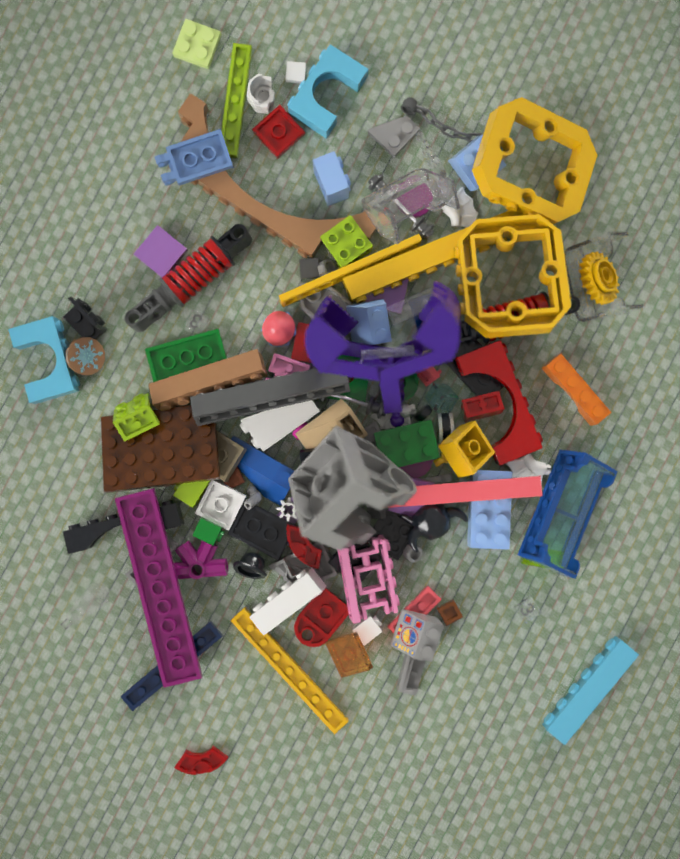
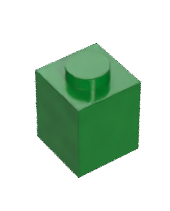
M202 517L192 536L215 545L217 541L221 542L225 532L222 531L223 528Z

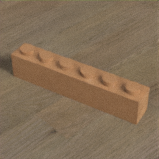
M258 349L148 385L152 405L161 411H168L174 406L188 404L191 401L190 397L196 396L199 393L232 388L239 384L244 385L249 382L262 380V378L268 376L263 356Z

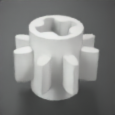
M291 497L288 498L286 503L284 500H281L282 507L277 508V510L282 512L279 518L285 516L287 517V522H289L291 516L297 519ZM285 505H292L294 507L292 514L290 512L285 513Z

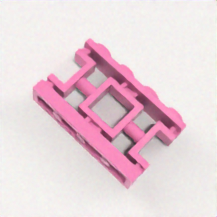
M378 535L376 538L371 537L372 547L355 551V545H352L343 550H337L349 618L353 624L361 622L360 619H367V609L383 606L385 614H390L392 611L393 613H398L397 606H400L398 595H395L394 591L397 584L395 577L391 573L394 567L392 559L388 555L390 544L388 539H385L382 535ZM380 548L382 565L379 561L370 563L369 555L379 553ZM349 551L353 559L362 557L363 564L353 567L354 575H352ZM376 569L379 584L362 587L360 573ZM355 589H357L359 596L368 594L369 601L359 603L360 611L358 609ZM387 589L389 604L385 597L377 599L376 592Z

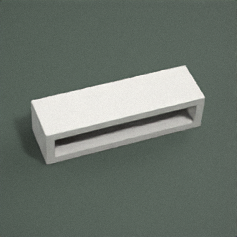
M313 568L308 571L303 569L295 576L297 579L294 582L289 580L281 587L282 591L279 593L273 592L267 597L268 601L265 604L260 602L253 608L254 612L249 618L263 635L325 589L326 584Z

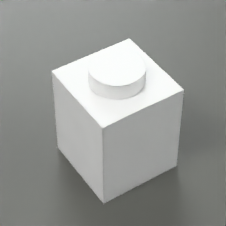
M369 613L367 619H361V622L352 626V631L363 646H365L382 633L380 626L383 624L376 615L373 617Z

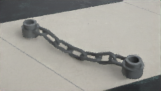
M412 97L405 99L401 106V110L405 114L414 115L415 112L421 114L428 124L434 125L441 130L442 134L450 138H459L471 142V136L482 135V133H464L444 125L436 119L429 109L417 105V101ZM427 112L432 117L431 121L425 116ZM449 129L454 131V133L451 135L445 131Z

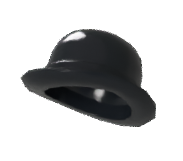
M246 553L240 561L233 563L236 573L243 577L262 579L267 576V573L264 572V558L257 553Z

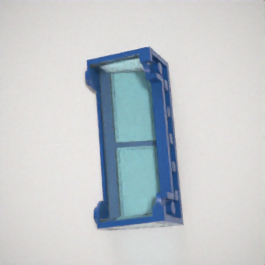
M560 449L517 555L558 574L576 579L580 570L579 561L574 559L601 489L608 488L614 483L618 471L587 453Z

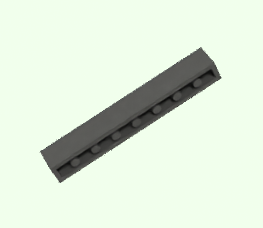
M314 367L307 371H296L289 375L275 376L267 380H257L245 385L239 384L232 388L199 393L196 396L190 397L193 418L197 426L350 392L347 376L324 372L321 374Z

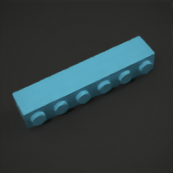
M616 636L607 641L606 648L602 653H598L594 657L592 665L581 673V678L578 682L570 686L569 693L564 698H561L557 702L555 710L552 713H548L544 718L542 725L564 745H566L639 656L638 653Z

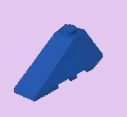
M233 435L232 440L247 449L237 467L265 498L281 506L280 501L284 500L290 491L288 478L295 470Z

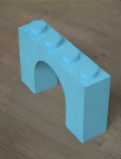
M331 44L327 50L323 49L319 56V62L311 67L308 78L300 83L298 93L290 98L287 105L289 115L326 139L337 124V116L315 101L313 93L316 87L325 80L334 79L358 92L368 78V68Z
M51 316L8 329L13 348L22 350L39 344H48L56 354L55 369L48 377L24 384L29 403L38 404L79 391V378L66 362V350L69 347V343L66 338L64 339L62 332L64 331V326L61 320Z

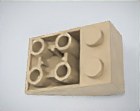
M340 399L296 432L295 435L306 449H314L335 426L362 439L368 433L352 409Z

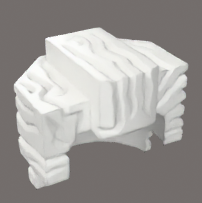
M259 73L249 80L247 89L248 102L257 113L269 114L270 106L273 107L275 102L272 78L262 76Z

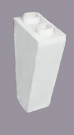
M311 400L242 416L240 418L242 423L239 425L245 434L248 432L251 434L253 439L250 441L255 448H261L262 451H265L320 411Z

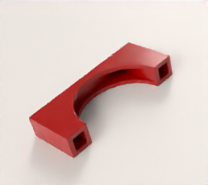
M501 340L494 341L454 358L461 376L472 373L489 375L502 383L511 397L513 405L511 424L505 435L491 445L495 451L493 458L498 465H503L543 448L541 444L543 442L542 436L539 432H536L534 426L536 425L535 418L532 414H529L527 408L529 407L528 400L525 396H522L520 391L522 389L521 382L518 378H515L513 373L515 371L514 364L511 360H508L506 355L508 353L507 346Z

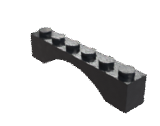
M173 500L162 502V506L159 508L165 530L184 525L179 502L173 503ZM114 514L106 516V521L99 522V519L87 521L88 525L81 527L80 523L68 526L69 530L63 531L68 554L92 548L106 532L121 525L120 517Z

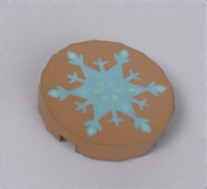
M79 337L70 343L66 350V362L74 372L80 375H92L103 367L105 351L97 340L90 337Z

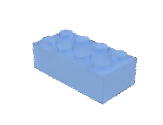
M478 470L475 474L470 475V481L512 478V471ZM511 498L469 502L468 547L510 549Z

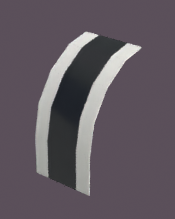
M437 413L439 444L454 431L453 413Z

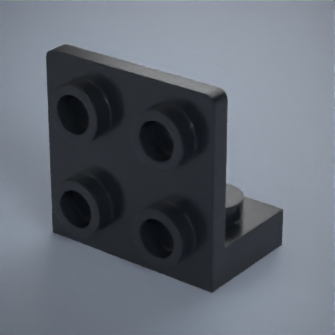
M72 296L68 298L74 307L63 318L82 337H90L97 340L107 331V328L104 326L105 321L99 315L90 312L92 308L85 301H82L79 297L77 299Z

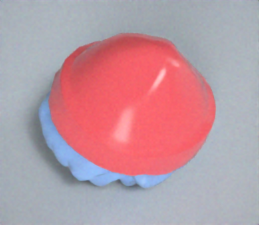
M275 311L269 314L264 320L261 329L265 340L275 347L288 346L292 337L296 335L294 319L287 311Z

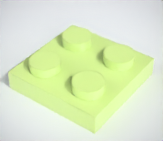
M185 19L172 53L173 57L209 70L222 35L221 31Z

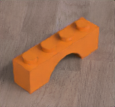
M561 353L553 357L542 367L547 376L564 389L573 399L578 412L590 426L599 424L612 413Z

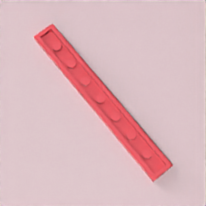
M541 476L416 486V494L405 505L395 504L387 508L542 496Z

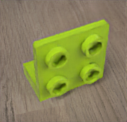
M351 215L320 236L323 244L337 261L339 269L362 259L373 251L372 243Z
M143 393L138 394L132 401L128 403L122 402L115 407L113 424L124 442L160 425L150 406L149 393L144 395Z

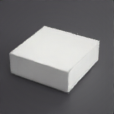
M287 61L286 83L300 84L303 80L305 81V62Z

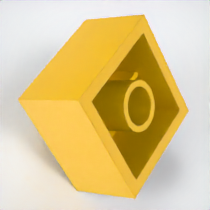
M471 421L459 425L438 445L442 453L440 458L433 460L436 467L445 462L446 464L449 463L457 477L460 478L475 474L495 451L476 421Z

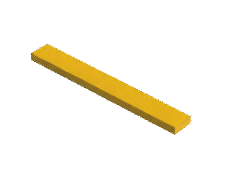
M419 234L285 292L279 295V301L282 307L295 303L342 282L343 278L420 247L422 239Z
M244 607L230 621L335 735L349 722V719L269 632L265 635L260 632L249 618L252 613Z

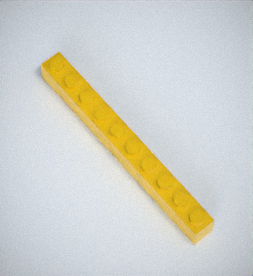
M508 210L491 218L522 216V214ZM469 227L343 278V285L352 303L356 301L357 304L367 300L366 296L370 294L378 296L385 292L384 289L391 286L392 289L403 285L402 281L409 279V282L419 279V275L423 273L429 275L436 272L438 267L444 265L446 268L455 264V260L458 259L454 258V247H457L458 239ZM503 237L502 239L508 242L507 239L509 238ZM494 244L475 246L476 252L483 253Z

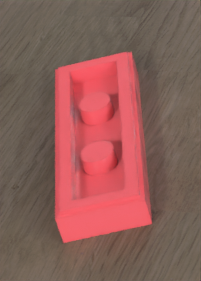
M427 585L404 609L427 615L442 599ZM400 613L387 626L393 633Z

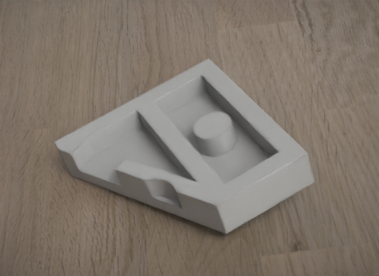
M404 116L370 128L368 134L395 158L417 135L420 128L408 116Z

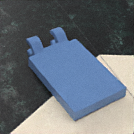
M221 129L167 146V153L155 156L159 168L169 164L171 172L161 174L165 186L171 185L175 181L180 186L234 168Z

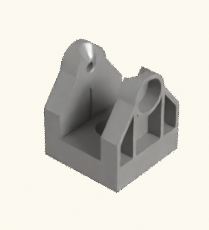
M338 426L333 428L288 478L301 535L337 550H343L354 544H365L377 532L370 526L371 515L358 506L361 502L382 510L395 504L405 505L417 492L416 485L410 476L398 468L376 446Z

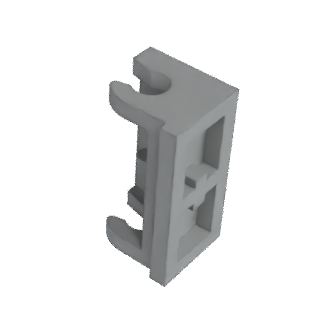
M405 654L396 686L397 692L416 696L425 660L416 659Z

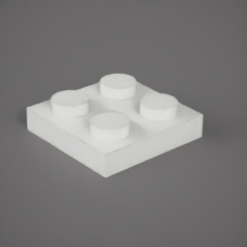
M211 480L195 514L229 531L247 495L217 480Z

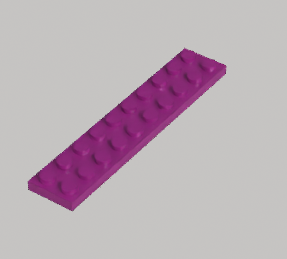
M152 488L117 497L115 502L163 688L201 679L203 675L155 489Z

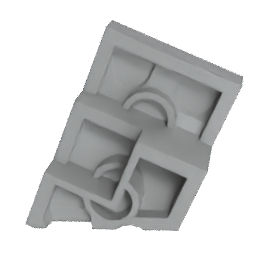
M317 541L311 543L314 547L322 550L319 569L313 568L322 581L338 575L340 572L328 563L332 556L327 545ZM293 552L269 565L270 569L277 571L286 582L289 580L294 582L297 579L295 576L303 569L308 571L312 568L301 562Z

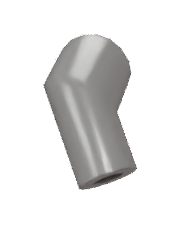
M255 486L248 488L246 491L249 499L244 502V506L248 510L252 509L262 499L260 491H257Z

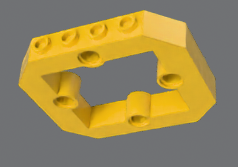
M520 97L499 106L490 113L472 167V173L482 196L488 198L491 203L501 204L507 210L516 211L522 214V216L540 214L551 224H555L581 211L597 159V153L587 129ZM514 121L533 130L534 138L540 142L550 138L572 149L566 170L557 174L554 178V186L559 191L556 204L537 196L534 190L530 188L522 189L496 177L501 160L512 154L515 149L514 141L509 137Z
M540 214L476 219L458 239L457 247H454V258L458 259L456 277H460L458 295L462 296V303H460L461 315L464 314V321L485 338L550 333L570 309L571 301L561 230ZM507 237L510 241H504L502 238ZM542 240L544 265L539 272L538 278L542 284L548 287L550 308L527 310L522 302L514 301L508 305L505 312L483 313L480 294L482 272L477 267L475 246L495 244L499 251L509 252L513 249L516 242ZM546 271H552L554 276L548 275ZM467 277H473L476 281L470 282L467 280ZM511 311L518 312L520 316L514 317Z

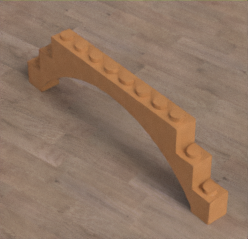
M191 93L178 110L181 118L180 121L189 127L181 142L209 133L206 117L209 112L207 104ZM226 171L190 182L195 186L197 184L202 186V190L208 195L212 196L214 194L219 198L218 201L223 205L234 207V211L240 216L246 215L249 217L250 222L255 226L260 227L261 225L270 236L274 238L278 236L282 239L281 242L289 248L293 246L298 250L297 253L304 258H313L323 244L320 236L346 218L305 219L273 210L242 190ZM365 209L363 213L352 216L367 238L371 240L381 225L382 219L368 209Z

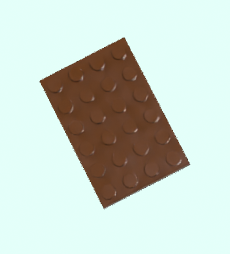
M191 405L173 407L168 411L153 410L160 425L125 442L113 424V415L101 417L103 485L105 493L220 479L216 422L197 426L193 418Z

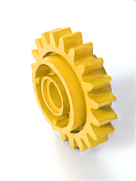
M598 251L589 253L582 258V263H579L582 269L579 270V273L581 274L582 287L587 289L586 295L589 294L591 300H595L596 304L604 305L613 302L617 298L616 294L619 293L617 287L620 285L616 269L612 265L613 263L609 262L608 257H604L603 253L599 254Z

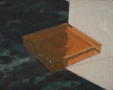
M357 632L330 639L325 643L341 678L369 671L373 668Z

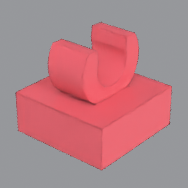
M430 367L416 372V374L427 387L440 377L439 374L442 371H436L434 367Z

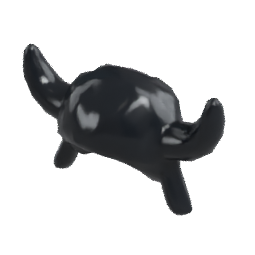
M444 504L425 505L412 517L406 514H401L400 516L401 519L414 526L409 533L408 540L409 545L416 553L418 552V538L420 536L428 540L441 538L450 529V518L459 517L463 521L468 522L466 514L461 509L453 506L445 508Z

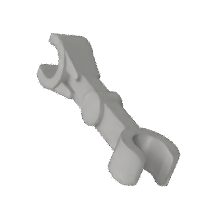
M450 473L421 478L435 483L453 480Z

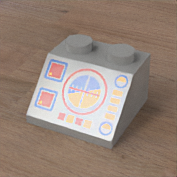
M401 609L390 645L413 658L432 662L444 625L437 617Z

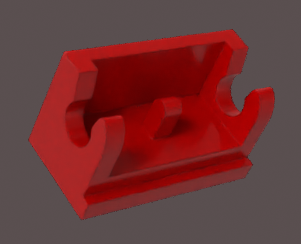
M499 391L461 400V410L464 412L465 423L499 415L504 411Z

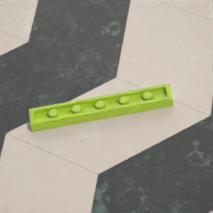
M233 43L221 129L230 158H238L252 55V45Z

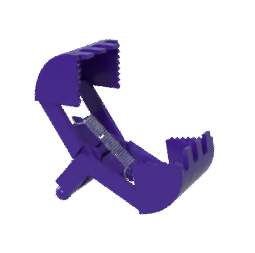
M436 280L433 282L434 287L432 288L433 293L430 296V300L425 304V308H422V312H419L418 318L424 321L423 326H420V330H417V334L413 336L414 340L400 344L399 347H382L350 342L348 339H344L359 322L354 320V317H351L350 314H347L343 307L336 304V301H332L331 295L321 302L306 330L305 347L307 354L321 374L324 372L380 381L379 386L382 392L384 413H392L390 423L395 428L402 426L404 423V418L400 414V412H403L405 400L404 377L447 361L451 362L458 348L461 318L460 304L454 292ZM429 349L432 350V351H429V352H426V353L423 354V351H426V350H429ZM339 355L359 357L360 360L351 362L336 358Z

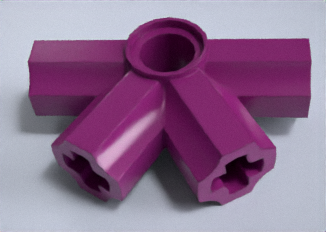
M189 540L175 550L182 562H174L177 578L200 579L202 577L227 576L229 570L227 558L213 559L218 548L216 544L211 545L202 540L198 550H196ZM196 564L202 567L201 574L195 571Z

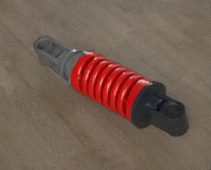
M236 224L219 239L211 236L203 244V247L198 248V252L194 251L192 257L188 256L186 261H181L182 267L179 265L175 266L177 273L170 270L169 274L167 273L159 278L161 286L158 289L154 288L151 294L143 298L140 303L125 314V323L134 331L143 332L151 324L159 320L167 311L170 312L174 305L178 304L184 307L191 300V296H196L197 292L202 291V286L207 287L208 282L212 283L214 278L219 277L218 271L224 273L225 269L227 270L236 265L233 258L250 246L252 242V237L243 224Z

